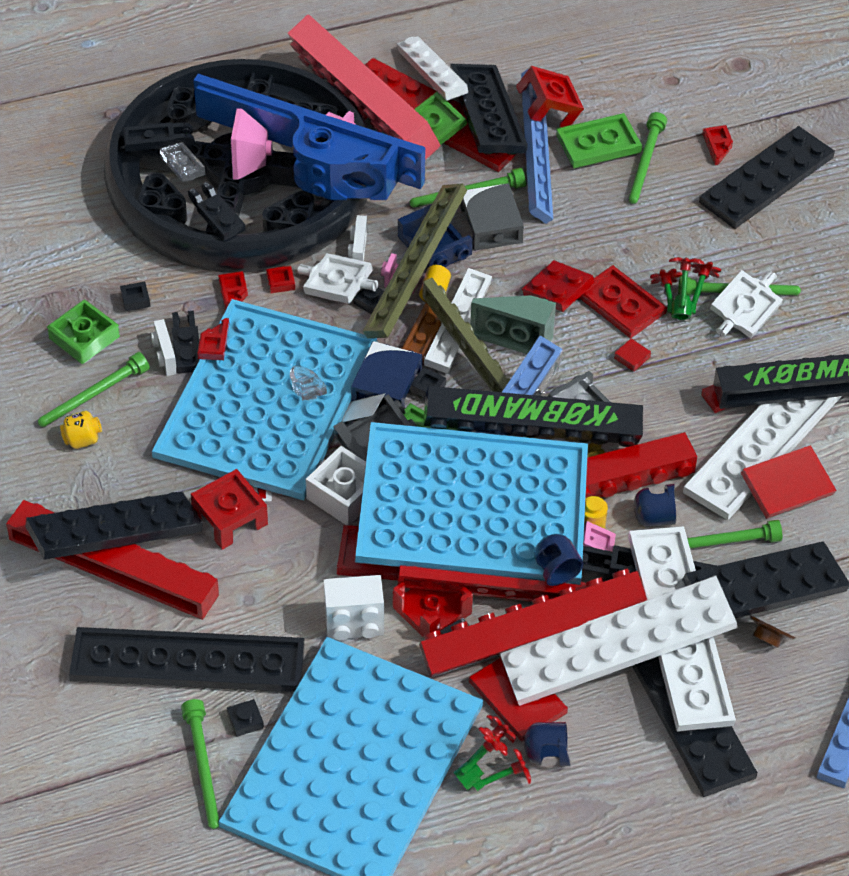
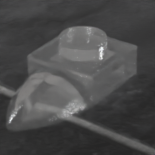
M293 366L291 368L290 379L292 381V389L302 401L314 400L318 396L327 394L326 384L315 372L300 366Z

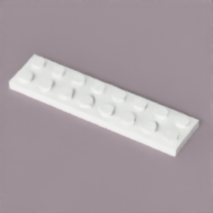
M842 396L760 405L684 486L683 493L724 519L729 520L752 495L741 475L742 470L790 453Z
M684 526L629 532L628 539L636 571H638L647 600L686 587L682 578L685 573L696 570ZM714 637L658 656L677 731L734 726L736 719Z
M714 576L588 621L581 626L500 653L518 705L521 706L737 628V622L719 581Z

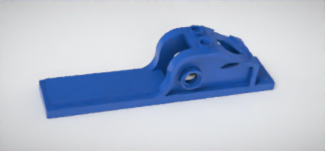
M197 74L194 79L196 116L233 128L236 110L243 109L268 130V140L293 148V153L297 158L294 163V180L298 187L308 193L330 200H347V198L387 200L398 182L417 189H422L425 184V147L201 74ZM324 137L328 140L325 142H317L316 138Z

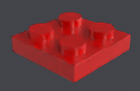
M553 260L522 288L523 296L532 295L555 302V309L564 312L594 284V277L589 273Z

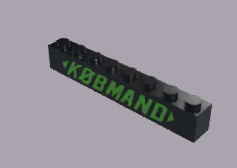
M849 354L718 367L715 371L713 386L720 409L848 396Z
M428 386L425 395L424 426H430L435 429L453 428L466 432L476 430L496 435L509 433L516 437L531 435L546 440L565 438L568 442L587 440L598 445L610 442L618 443L622 447L637 445L643 436V405Z

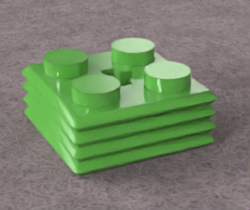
M82 300L47 326L48 338L81 364L90 360L120 337L119 325L87 300Z

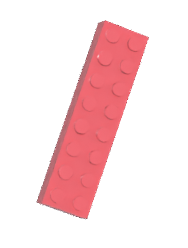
M309 14L288 32L292 40L290 45L299 54L298 58L306 67L311 65L313 67L312 71L316 76L322 79L325 78L328 83L342 92L357 107L356 109L364 120L368 118L372 121L370 124L377 132L381 133L383 131L386 135L425 147V160L441 146L429 123Z

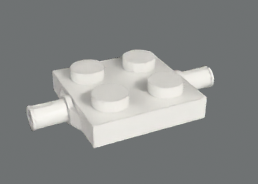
M326 253L321 262L313 267L303 264L298 266L299 275L309 276V279L303 286L305 294L350 304L360 289L376 291L378 288L377 280L367 279L373 271L370 262Z
M743 270L740 271L710 307L713 312L724 320L721 326L716 329L719 335L721 333V336L725 337L732 327L740 330L749 338H752L783 301L769 287L777 278L775 273L772 274V271L769 270L759 280L751 277Z

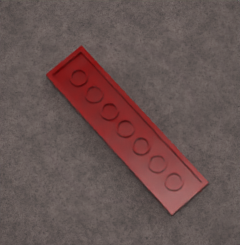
M372 58L365 64L413 109L437 92L375 58ZM453 99L447 100L466 119L461 103ZM468 124L444 142V144L498 173L517 155L479 153Z

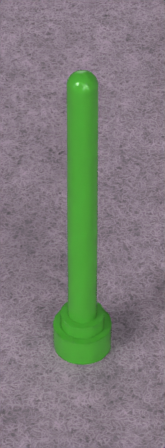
M659 112L651 113L646 123L649 133L629 195V202L631 204H636L639 200L658 134L665 130L667 124V117Z
M517 168L512 169L510 173H507V176L466 185L465 188L470 190L509 183L510 188L518 189L526 186V179L523 169ZM438 192L412 198L409 202L410 206L416 208L432 204Z
M679 277L678 295H680L682 277ZM691 277L687 278V296L694 295L698 283L696 280L691 279ZM704 282L701 293H722L730 283ZM769 285L772 292L776 295L796 296L801 292V288L797 285Z
M141 352L133 354L129 357V361L126 362L124 367L38 419V425L46 427L129 375L143 374L150 369L146 358Z
M772 520L763 524L762 528L687 538L690 549L755 539L769 540L770 543L781 542L783 535L780 521Z
M192 699L181 705L182 717L191 728L207 823L211 829H216L219 826V816L201 723L206 712L202 700Z

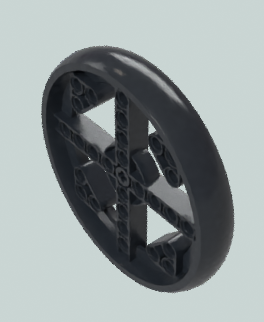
M231 59L188 67L162 78L145 89L126 107L114 125L106 146L104 158V180L114 210L131 233L146 246L173 261L190 267L217 272H257L286 266L303 260L321 251L341 236L356 220L357 215L360 214L368 199L347 198V200H330L325 198L314 209L313 194L306 191H298L263 210V232L235 235L223 241L209 224H207L206 231L185 225L187 221L186 199L162 173H151L146 176L142 184L140 168L204 175L209 183L217 189L216 194H219L238 216L240 215L244 197L247 194L260 191L268 184L298 187L294 180V163L297 160L294 153L274 151L273 148L272 155H267L266 166L238 180H234L231 149L232 132L219 136L211 143L195 141V144L191 147L179 148L175 146L130 152L125 150L123 134L124 127L160 124L166 120L167 123L188 122L192 125L193 131L211 123L212 121L196 116L194 79L197 74L324 115L331 112L343 118L348 111L354 113V123L368 128L359 111L342 92L322 78L291 65L257 59ZM324 137L316 138L317 142H325L328 140Z

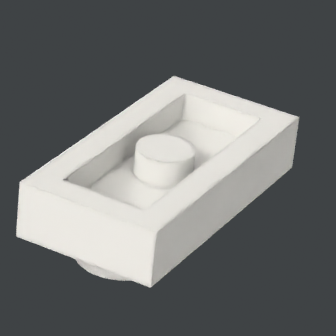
M357 215L356 226L351 225L350 240L354 241V244H349L348 258L364 261L367 216Z
M164 319L154 321L155 332H151L153 347L159 348V351L156 352L159 367L164 366L167 376L177 374L176 359Z

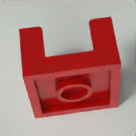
M530 66L516 85L518 93L522 94L532 84L537 95V99L528 109L531 120L541 121L551 108L568 113L559 124L562 128L572 125L584 110L567 75Z
M238 469L191 493L192 507L201 520L203 514L214 528V540L221 550L233 544V530L255 519V528L257 530L268 525L267 504Z
M404 582L393 588V609L423 638L428 633L442 630L459 619H465L472 614L473 594L465 586L462 587L461 596L458 593L413 588L405 593Z

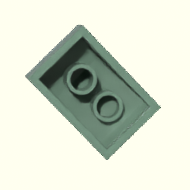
M532 295L473 298L471 301L470 324L478 339L528 354L539 336L544 337L550 342L552 341L556 303Z

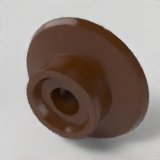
M750 615V618L757 624L753 636L779 648L783 638L793 640L796 638Z

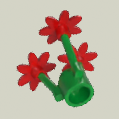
M671 258L669 262L680 264L682 273L677 272L675 268L670 269L668 272L661 269L659 274L650 275L652 279L651 284L660 282L661 286L665 287L668 303L667 312L671 313L672 318L688 320L691 319L692 314H696V305L704 280L709 275L719 278L718 273L721 272V269L713 267L712 262L705 264L702 260L696 258ZM691 267L694 268L693 273H698L699 276L692 301H690V296L686 295L688 271H690ZM682 276L680 295H676L675 300H673L670 286L672 283L678 282L676 278Z
M487 715L486 717L494 729L491 731L487 727L478 728L486 741L467 762L453 773L467 791L473 786L479 791L489 783L512 773L517 775L523 772L528 784H531L530 772L525 767V761L518 749H513L518 761L510 764L511 767L484 779L480 778L484 772L476 763L488 751L492 752L494 749L507 756V746L500 742V738L506 737L511 743H514L516 735L509 730L508 725H502L501 720L497 716Z

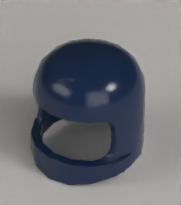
M675 484L665 485L664 493L653 494L649 488H643L636 494L634 498V514L642 526L658 527L676 524Z
M563 534L548 535L536 545L534 557L537 564L544 570L543 577L547 585L555 586L566 583L576 577L582 570L584 563L571 540Z
M537 722L530 725L524 737V750L528 760L534 764L542 765V760L545 757L560 758V766H570L567 723Z

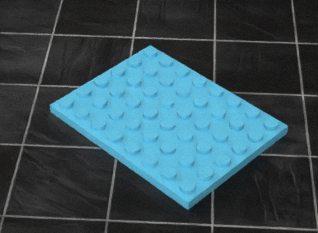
M232 299L221 319L229 318L230 323L224 361L199 360L152 450V457L218 477L238 469L251 486L304 501L306 497V478L321 465L335 436L333 426L342 421L351 402V386L372 341L377 342V338H367L364 334Z
M371 422L355 562L400 567V565L545 581L543 577L544 570L537 564L534 557L536 545L544 537L551 534H563L571 540L581 559L583 558L588 444ZM582 570L576 577L566 583L580 585Z
M326 637L220 818L219 827L331 876H393L483 706V700Z

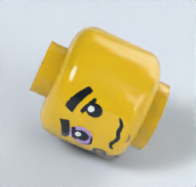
M81 411L66 416L63 424L60 425V431L66 445H70L74 449H80L97 443L98 433L102 432V426L98 417L93 418L90 412Z

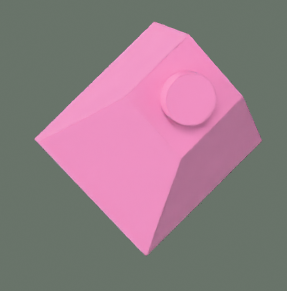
M243 109L236 110L231 136L234 180H238L266 166L267 155H272V140H268V130Z

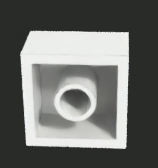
M340 446L306 478V499L345 525H351L360 516L366 461Z
M381 575L324 579L327 637L336 640H346L348 638H373L384 635V599Z

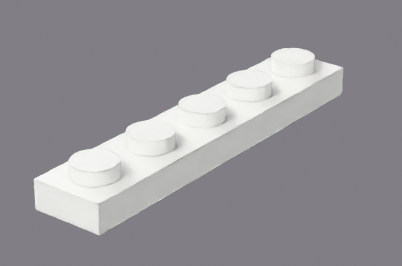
M419 36L409 37L405 41L397 43L398 52L446 101L468 93L467 84Z
M468 268L452 301V304L454 303L458 307L463 320L469 323L471 320V301L473 298H484L492 280V276ZM441 324L425 357L424 365L448 374L460 347L443 324Z

